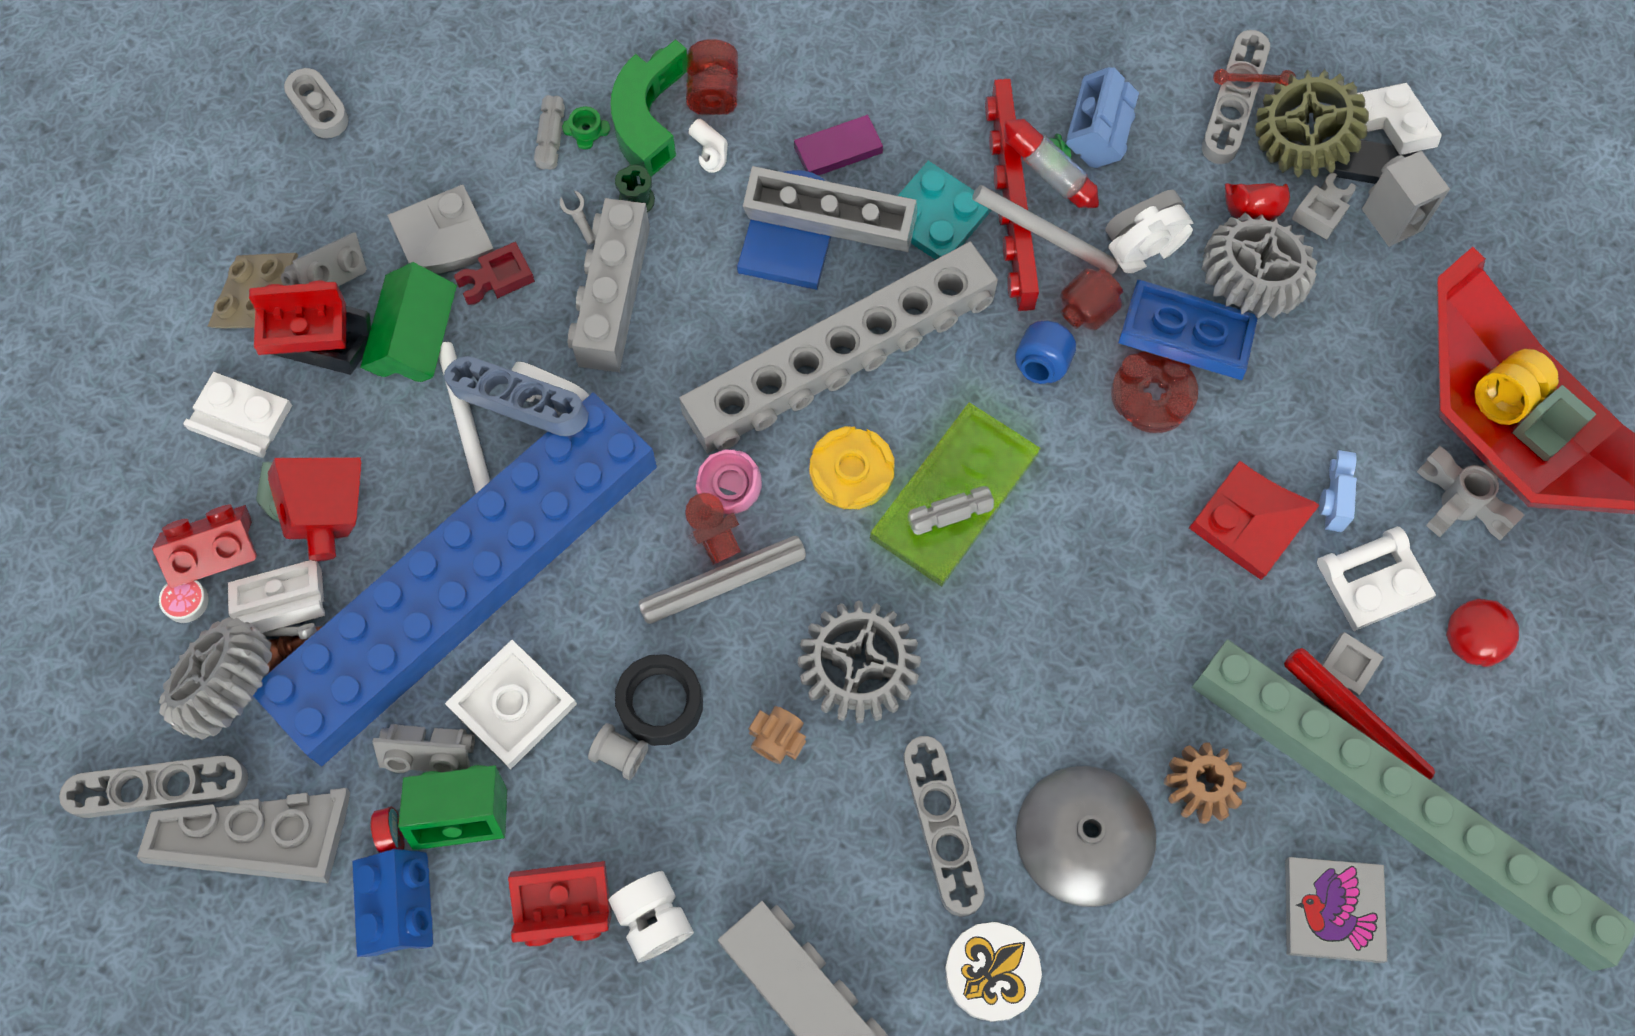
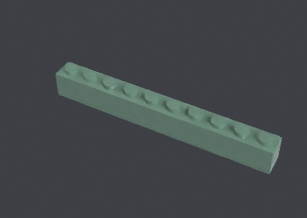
M1227 639L1191 687L1591 971L1618 965L1635 936V922Z

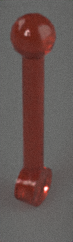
M1218 69L1213 74V80L1219 85L1225 84L1227 81L1277 82L1287 86L1289 85L1288 78L1290 74H1293L1295 77L1296 75L1290 70L1283 71L1281 75L1228 73L1225 69Z

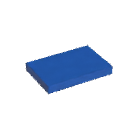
M1137 279L1118 343L1242 380L1247 370L1258 319L1255 314L1247 311L1241 315L1240 309L1230 306L1226 307V305Z

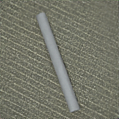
M979 185L976 188L972 199L1110 275L1117 270L1119 264L1114 257L983 185Z

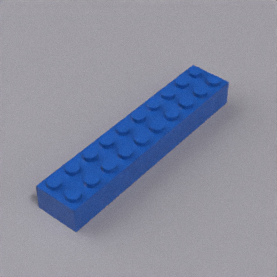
M594 392L582 401L588 412V422L580 432L571 436H559L546 432L261 680L262 687L256 690L253 695L254 698L309 758L321 767L657 468L653 449Z

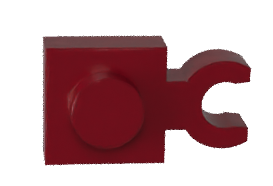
M516 241L479 257L480 269H464L454 275L459 288L467 284H474L472 289L463 292L467 305L480 302L486 292L492 289L498 299L535 282L533 274Z

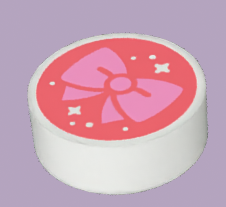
M197 580L174 588L166 584L159 595V605L163 613L179 623H188L198 619L205 612L209 600L206 589Z

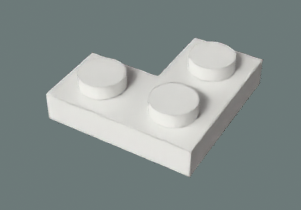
M1407 83L1357 93L1363 94L1365 98L1364 108L1369 111V121L1365 124L1367 125L1368 132L1383 129L1399 155L1438 147L1442 134Z

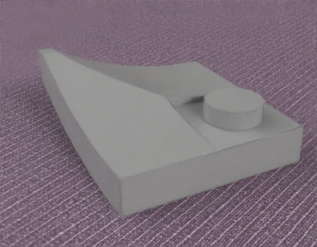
M464 185L387 215L408 262H415L436 274L465 268L479 262V257L494 251Z

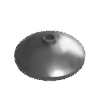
M1075 766L1058 770L1046 776L1029 792L1018 814L1016 842L1026 871L1041 889L1054 898L1068 904L1082 907H1097L1121 900L1142 883L1152 866L1155 856L1156 829L1148 805L1130 783L1105 769ZM1087 822L1095 824L1099 831L1098 837H1087L1083 832V824Z

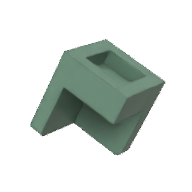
M1561 385L1540 403L1512 433L1542 460L1548 461L1596 413Z

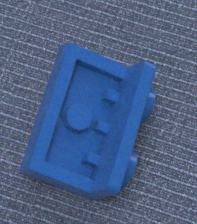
M392 849L352 861L357 957L377 956L405 948L424 949L432 947L433 931L427 853Z

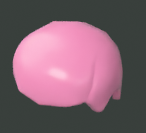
M725 449L709 455L699 467L695 488L702 502L709 509L717 513L734 515L748 510L758 500L762 489L761 473L759 467L748 454L743 451ZM719 487L735 492L737 494L725 495L720 491Z

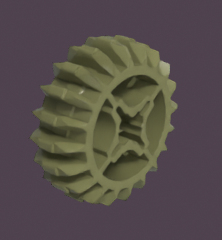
M1307 68L1303 79L1298 80L1293 74H1290L1288 78L1289 85L1284 86L1276 82L1274 86L1275 95L1265 94L1263 99L1264 107L1258 108L1256 114L1258 123L1255 125V133L1259 138V149L1262 152H1266L1267 161L1270 164L1278 162L1279 170L1282 173L1293 166L1294 174L1298 178L1303 174L1304 169H1310L1311 175L1316 178L1319 174V168L1325 167L1332 174L1335 170V161L1347 165L1350 161L1349 152L1359 153L1361 139H1365L1368 133L1367 125L1365 124L1369 121V111L1364 108L1365 98L1363 94H1357V86L1354 82L1344 85V77L1341 73L1330 80L1325 68L1319 77H1312V73ZM1319 102L1327 103V104H1330L1331 106L1323 105V104H1320ZM1310 113H1313V120H1314V122L1316 123V124H1313V125H1314V133H1313V134H1310V128H1309V125L1307 124V123H1310V122H1309V114H1310ZM1335 135L1328 141L1322 143V141L1327 137ZM1290 141H1299L1303 143L1305 146L1294 144Z

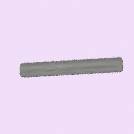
M792 536L645 597L639 601L642 616L647 623H654L802 561L806 557L804 545L798 536Z

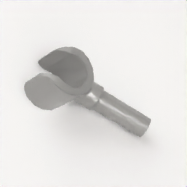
M574 191L580 201V206L576 210H568L564 205L563 199L560 198V207L566 214L572 215L587 244L591 245L595 243L596 238H593L592 230L582 210L584 199L579 192Z

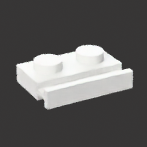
M213 372L193 406L195 411L191 418L186 419L183 424L188 430L264 458L269 444L274 440L292 404L287 399Z
M309 560L228 582V610L230 618H238L244 623L249 622L258 628L261 633L325 616V610L322 602H324L322 570L317 561Z

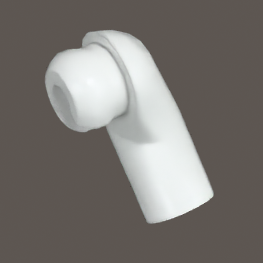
M697 119L689 128V135L703 146L702 156H699L700 165L709 173H715L726 164L728 143L722 135L705 121Z

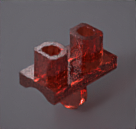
M700 493L692 497L686 505L685 516L689 525L695 529V531L688 535L693 547L702 544L712 565L741 552L731 531L739 525L734 512L723 518V504L713 494Z

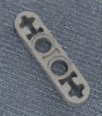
M1243 31L1237 36L1202 142L1203 155L1213 163H1229L1235 158L1241 145L1270 51L1268 38L1259 31ZM1248 45L1255 47L1250 63L1243 61ZM1236 75L1244 76L1250 81L1251 86L1239 88L1231 82L1230 78ZM1223 107H1233L1240 112L1241 117L1235 120L1228 119L1222 115L1220 109ZM1222 130L1229 132L1224 150L1216 148Z
M919 736L913 739L906 747L903 757L904 768L940 898L945 909L951 914L958 917L970 916L983 903L985 896L983 882L945 750L935 738ZM925 747L928 754H936L937 758L931 762L932 775L935 778L939 774H943L945 781H930L918 787L916 780L923 781L926 778L922 764H913L912 759L917 756L918 748ZM932 791L943 792L950 801V808L943 815H932L924 807V797ZM944 836L956 837L962 844V855L955 861L943 860L936 851L937 841ZM967 863L970 872L962 871V881L965 888H974L976 895L969 899L968 907H962L960 900L952 901L950 898V893H953L956 889L954 875L952 874L945 879L942 870H956Z
M222 755L86 772L73 775L66 780L61 787L59 799L65 811L80 818L226 801L236 798L244 791L248 782V773L241 762L230 756ZM224 767L235 774V778L228 780L226 788L223 789L216 782L202 783L199 769H202L201 774L207 778L221 776ZM187 772L190 784L186 792L179 796H170L167 789L170 778L177 773ZM140 778L143 783L141 795L135 801L124 802L121 798L123 785L130 779ZM84 785L96 792L106 791L108 799L102 796L89 797L85 800V806L74 800L76 794L83 793Z

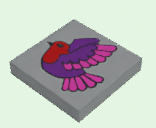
M1296 857L1285 859L1287 955L1373 963L1387 962L1384 865Z

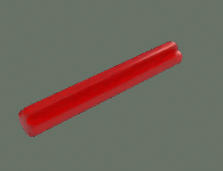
M1298 648L1287 657L1284 662L1285 667L1337 716L1429 780L1433 778L1435 774L1434 768L1308 651Z

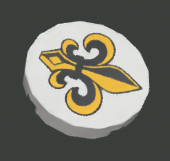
M998 922L977 924L961 933L949 950L945 966L947 988L956 1004L970 1016L990 1022L1010 1020L1025 1011L1037 996L1042 977L1039 955L1029 938L1016 928Z

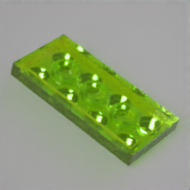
M969 402L872 529L870 539L942 587L1035 461L1041 448ZM981 486H987L991 491L994 506L989 512L980 515L973 512L971 518L941 528H937L934 525L931 527V531L919 535L914 534L908 521V512L911 509L924 505L926 508H930L933 502L963 492L969 495L971 494L970 490Z

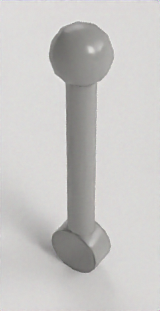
M308 623L300 627H282L262 634L264 636H299L300 639H308L317 630L314 623Z

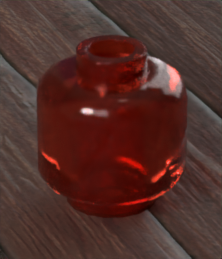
M1086 268L1061 291L1060 298L1065 307L1060 313L1073 328L1078 329L1083 325L1089 330L1096 331L1122 307L1120 295L1123 293V289L1105 269L1100 268L1096 271Z

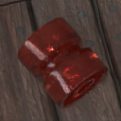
M706 39L696 42L689 48L687 55L686 104L692 111L700 115H727L734 111L737 106L738 51L731 44L717 39Z

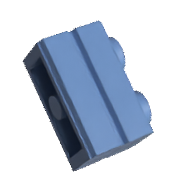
M1108 67L1084 76L1065 142L1076 154H1081L1080 158L1089 167L1093 168L1111 164L1123 158L1127 151L1126 142L1130 127L1135 119L1134 108L1139 92L1129 82H1124L1125 78L1115 67Z

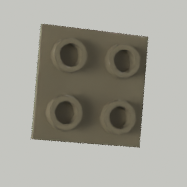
M298 254L237 255L229 268L228 278L220 297L214 304V312L207 327L255 328V308L249 299V289L265 287L269 284L283 285L281 274L284 273L285 267L293 264L292 261L297 259Z

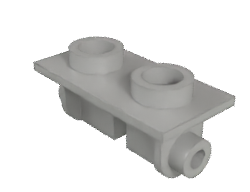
M356 232L293 260V264L285 267L284 273L281 274V281L283 285H296L321 280L336 282L340 286L364 274L367 268Z
M391 724L389 728H382L379 738H373L372 742L379 768H386L395 773H405L409 770L448 772L470 767L468 753H473L475 736L467 734L465 729L434 728L431 740L428 742L424 741L426 735L425 727Z

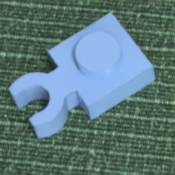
M1338 450L1337 459H1331L1330 487L1322 491L1319 501V514L1326 516L1325 530L1343 532L1354 519L1357 478L1353 477L1356 467V453Z

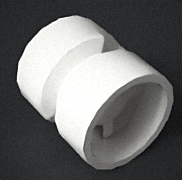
M663 871L649 874L617 891L608 900L619 924L630 927L626 938L638 962H644L684 942L694 933L682 908L672 906L676 896ZM656 916L658 921L649 925L647 920Z

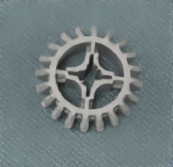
M1244 213L1238 219L1230 217L1224 225H1220L1218 229H1215L1204 248L1205 253L1201 270L1206 272L1205 283L1215 286L1213 296H1224L1226 298V307L1235 304L1240 307L1241 315L1251 310L1257 319L1265 313L1274 319L1281 312L1288 314L1308 296L1317 275L1315 271L1318 261L1312 258L1313 247L1303 245L1305 235H1294L1291 232L1292 225L1287 227L1279 225L1277 217L1272 221H1267L1261 214L1253 220L1248 214Z
M859 600L855 602L854 612L848 613L846 606L840 603L837 605V618L824 611L821 614V621L824 627L811 623L808 627V633L813 639H802L800 643V648L807 653L798 657V666L807 670L800 675L802 685H814L809 690L808 697L813 701L825 695L826 697L821 705V710L824 713L831 711L835 704L839 705L837 718L841 721L846 719L848 709L856 710V723H863L864 710L868 709L871 710L875 721L881 720V704H884L888 711L895 713L898 710V703L894 695L901 700L907 701L911 696V691L906 685H916L919 675L911 669L920 666L921 657L910 654L917 649V640L913 638L904 639L910 629L907 623L893 627L897 617L894 611L887 613L884 618L879 617L881 606L878 603L873 604L870 613L863 612V603ZM861 630L859 636L853 642L840 643L836 641L835 645L829 644L834 638L845 632ZM875 634L889 644L894 652L897 665L887 662V657L875 651L873 648ZM866 644V664L869 666L863 663V668L857 670L856 676L853 679V659L850 657L852 656L855 659V655L861 654L863 645ZM822 658L831 660L833 666L842 669L845 673L843 689L837 687L827 677L822 667ZM883 677L890 679L883 687L875 691L857 693L860 685L866 680L878 679L882 681Z
M228 617L221 622L213 623L209 630L202 631L195 642H190L187 651L183 655H179L180 660L170 670V678L163 684L165 691L160 696L159 703L161 705L159 713L164 716V721L171 724V727L181 734H187L201 740L210 735H217L222 727L227 728L231 726L233 719L237 715H242L243 708L248 702L253 701V695L256 690L262 687L261 680L269 672L267 664L272 658V652L270 651L271 642L259 632L258 628L249 622L244 623L238 618L232 619Z

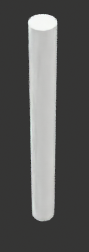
M443 342L439 353V360L444 375L447 366L457 359L451 342ZM446 383L474 489L477 493L490 482V477L470 404L457 398Z

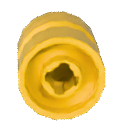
M1531 349L1516 351L1477 383L1475 389L1476 403L1480 411L1488 419L1498 424L1511 425L1518 423L1556 390L1559 382L1558 371L1553 362L1543 353Z

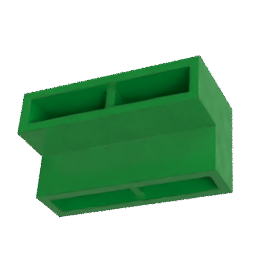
M411 262L386 274L360 368L381 377L398 373L417 382L433 378L457 284L415 262Z

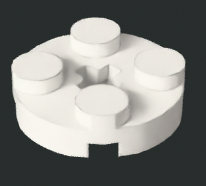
M1179 204L1158 211L1156 206H1151L1135 217L1134 222L1136 225L1126 234L1113 240L1109 245V249L1125 273H1135L1147 267L1143 260L1158 253L1165 259L1180 248L1192 234L1193 229L1190 224L1194 223L1185 209Z

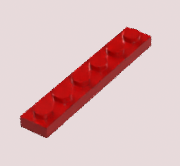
M1011 79L994 80L992 96H988L985 99L986 120L994 121L995 129L990 131L991 155H998L999 165L994 166V185L996 190L1003 191L1004 198L1028 210L1021 155L1004 140V123L1007 120L1016 119ZM998 214L1000 225H1007L1008 236L1003 237V256L1005 261H1012L1013 272L1008 273L1007 277L1009 297H1016L1018 311L1035 310L1039 287L1031 231Z

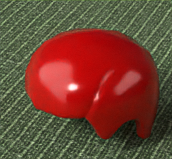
M1226 183V205L1228 212L1233 218L1238 219L1246 213L1254 220L1262 214L1265 220L1271 221L1276 217H1280L1290 202L1289 187L1287 184L1278 186L1274 183L1251 185Z
M1475 599L1462 604L1453 612L1448 621L1446 637L1453 653L1466 663L1491 667L1507 659L1516 649L1519 641V625L1512 612L1499 602Z

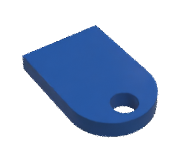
M791 170L784 172L825 181L820 176L808 171ZM750 220L737 265V272L739 274L818 290L832 236Z

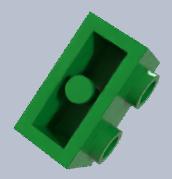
M474 765L463 770L448 772L428 771L417 776L403 777L398 827L412 850L504 839L506 833L508 789L496 765Z

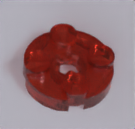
M1143 351L1129 355L1124 359L1113 379L1111 397L1117 412L1131 422L1132 426L1145 432L1163 433L1175 429L1187 420L1198 400V384L1193 372L1190 370L1189 364ZM1150 383H1157L1159 388H1164L1166 393H1162L1159 400H1152L1151 393H1144L1143 388H1149Z

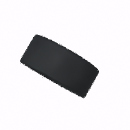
M667 654L648 655L634 661L621 674L615 688V707L625 729L639 741L643 740L652 746L671 745L686 738L697 726L703 712V693L695 672L684 661ZM665 674L675 678L682 684L686 692V705L683 713L674 722L665 726H653L643 722L636 715L633 708V695L637 686L644 679L653 675Z

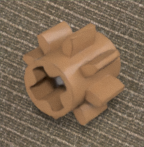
M778 706L773 708L770 715L759 710L748 728L750 730L749 734L755 737L751 748L776 764H781L785 755L796 760L806 743V736L799 733L804 723L791 712Z

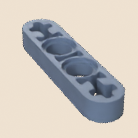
M469 356L460 357L451 362L444 372V379L457 398L556 435H574L580 432L588 422V412L580 397L574 392ZM472 376L477 380V384L473 379H470ZM503 383L508 384L507 389L497 396H489L495 386ZM535 395L542 396L537 405L530 408H522L528 398ZM554 406H555L557 412L563 413L560 417L558 416V414H557L556 411L554 410Z

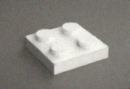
M513 640L504 646L445 703L510 770L577 705L575 700Z

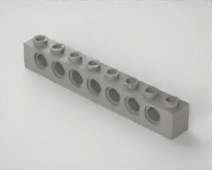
M970 241L680 396L682 414L707 454L715 449H718V451L730 449L738 443L740 436L752 429L762 431L770 427L777 420V415L790 408L793 411L805 408L813 401L814 395L827 388L829 391L840 389L849 382L851 375L862 369H865V371L875 370L886 361L889 354L899 349L902 352L913 349L922 341V336L935 329L939 333L948 330L957 322L959 316L971 310L972 313L983 311L993 302L998 279ZM950 289L957 292L958 294L949 296L942 293L941 291ZM910 308H916L921 310L923 313L919 315H912L907 313L906 310ZM880 327L884 328L888 332L884 334H874L870 331V329ZM844 346L852 351L847 354H839L834 349ZM802 366H811L816 369L810 374H802L797 371ZM768 385L779 388L773 394H765L760 391V389ZM730 405H737L743 408L737 414L723 412Z

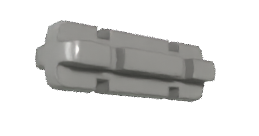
M546 95L542 99L541 111L543 113L539 119L536 141L538 146L535 148L534 155L536 167L539 169L551 170L557 166L558 154L556 152L560 147L563 125L561 118L564 117L565 110L563 98L560 96Z
M981 486L970 490L971 494L969 495L963 492L933 502L930 508H926L924 505L911 509L908 512V521L914 534L919 535L931 531V527L934 525L937 528H941L971 518L973 512L977 515L989 512L994 506L991 491L987 486Z

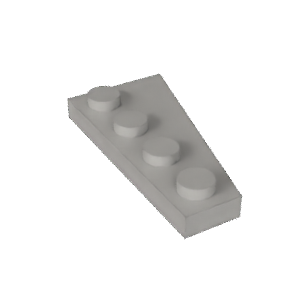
M348 788L330 790L329 794L309 796L308 793L287 795V799L261 802L259 799L239 801V805L215 807L211 804L151 812L137 858L142 863L329 883L346 817L350 791Z

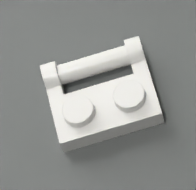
M1398 526L1385 531L1383 537L1337 556L1330 553L1317 560L1320 571L1353 631L1422 604L1436 596L1410 550L1407 534ZM1388 553H1391L1397 562L1392 566L1350 583L1347 582L1343 575V572Z

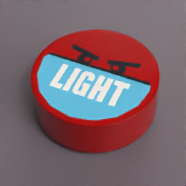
M391 806L374 811L370 824L372 838L377 851L382 853L392 849L404 850V837L398 827L399 814L396 809Z

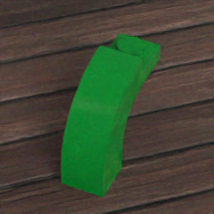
M676 39L667 47L657 50L647 63L637 54L630 58L618 74L611 93V114L619 148L630 165L644 167L651 177L676 156L674 136L650 114L651 106L656 98L689 71L687 48Z

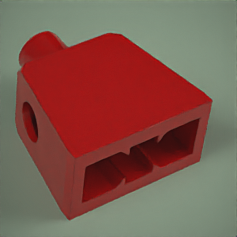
M361 457L274 458L267 474L283 536L286 539H307L309 560L327 561L336 557L335 538L348 537L356 525Z

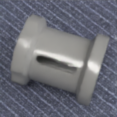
M605 723L591 745L588 759L594 763L600 760L622 771L623 778L631 780L647 754L648 743L643 740L637 743L615 732L614 725Z

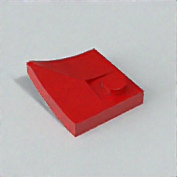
M1239 461L1189 526V529L1235 563L1262 580L1316 511L1319 504L1277 485Z

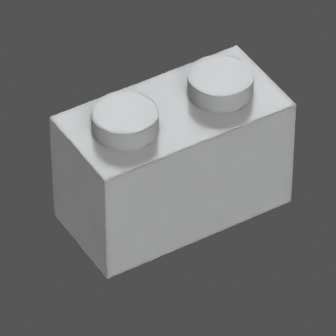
M1422 150L1406 158L1403 155H1399L1387 162L1381 169L1382 175L1378 182L1369 190V197L1362 208L1388 247L1423 231L1450 190Z

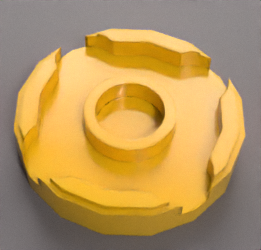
M844 426L828 432L816 443L810 458L809 476L815 491L827 503L842 509H861L875 504L888 492L894 479V456L889 445L877 433L868 429L864 431L856 429V427Z

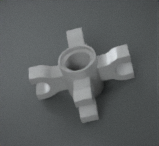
M1439 446L1417 471L1423 478L1438 484L1445 490L1442 495L1443 507L1426 525L1439 537L1457 519L1468 521L1477 516L1484 522L1489 532L1498 540H1501L1525 516L1516 507L1506 504L1496 497L1499 490L1497 480L1499 477L1486 464L1483 467L1471 465L1462 469L1455 463L1452 456Z

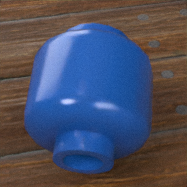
M1037 321L1031 324L1025 331L1015 353V362L1028 380L1038 384L1054 383L1062 379L1068 371L1076 353V341L1072 333L1061 324L1052 321Z

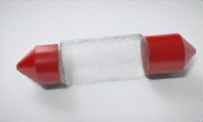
M1025 119L1007 120L1004 123L1005 142L1023 157V161L1063 198H1068L1077 208H1097L1099 206L1097 185L1087 177L1085 171L1046 135L1040 134Z

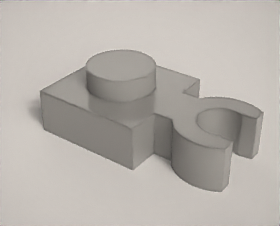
M1330 173L1326 177L1321 188L1316 185L1313 186L1292 217V220L1326 240L1349 209L1350 205L1347 203L1356 189V185L1353 183L1345 190L1338 189L1333 183L1337 176L1335 173Z
M1343 632L1339 634L1321 664L1355 696H1358L1362 693L1384 657ZM1309 692L1308 695L1316 701L1319 700L1313 692Z

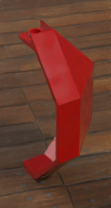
M1472 246L1437 278L1439 417L1528 507L1635 514V432L1624 426L1539 343L1483 270L1486 258ZM1522 349L1536 350L1545 354L1558 371L1559 382L1556 390L1563 385L1596 413L1548 461L1542 460L1512 433L1528 415L1518 423L1511 425L1498 424L1488 419L1480 411L1475 399L1477 383L1511 354Z

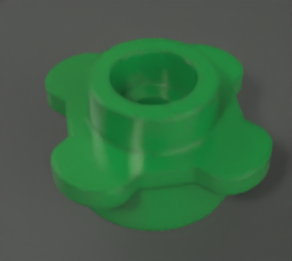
M583 106L572 111L569 119L564 121L562 129L565 135L572 136L577 141L580 149L586 150L592 148L593 142L600 136H607L609 134L610 124L606 120H601L597 110L592 107ZM584 126L590 127L588 130H583Z

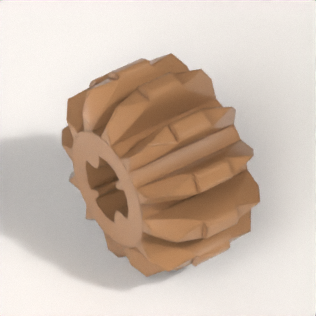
M1210 742L1203 743L1200 746L1199 752L1191 745H1188L1182 750V758L1174 757L1169 762V766L1174 773L1168 774L1164 778V784L1172 788H1178L1168 797L1171 804L1177 803L1182 799L1187 803L1181 811L1182 817L1188 818L1195 809H1198L1197 815L1200 823L1206 824L1209 822L1212 814L1219 821H1222L1229 816L1228 808L1237 809L1242 804L1241 798L1236 793L1243 791L1246 788L1247 782L1234 777L1242 769V763L1236 762L1228 765L1225 762L1229 756L1228 749L1223 748L1216 756H1213ZM1202 774H1206L1207 782L1214 783V787L1210 791H1205L1204 783L1197 782V778Z

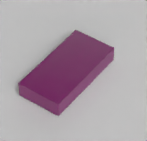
M868 115L794 140V148L805 171L818 176L883 153L882 142Z

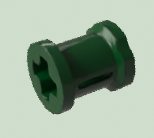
M629 165L619 170L615 176V186L620 193L619 200H633V202L646 203L648 213L654 206L655 196L651 190L652 178L648 174L647 169L639 165ZM637 176L640 177L641 184H638Z

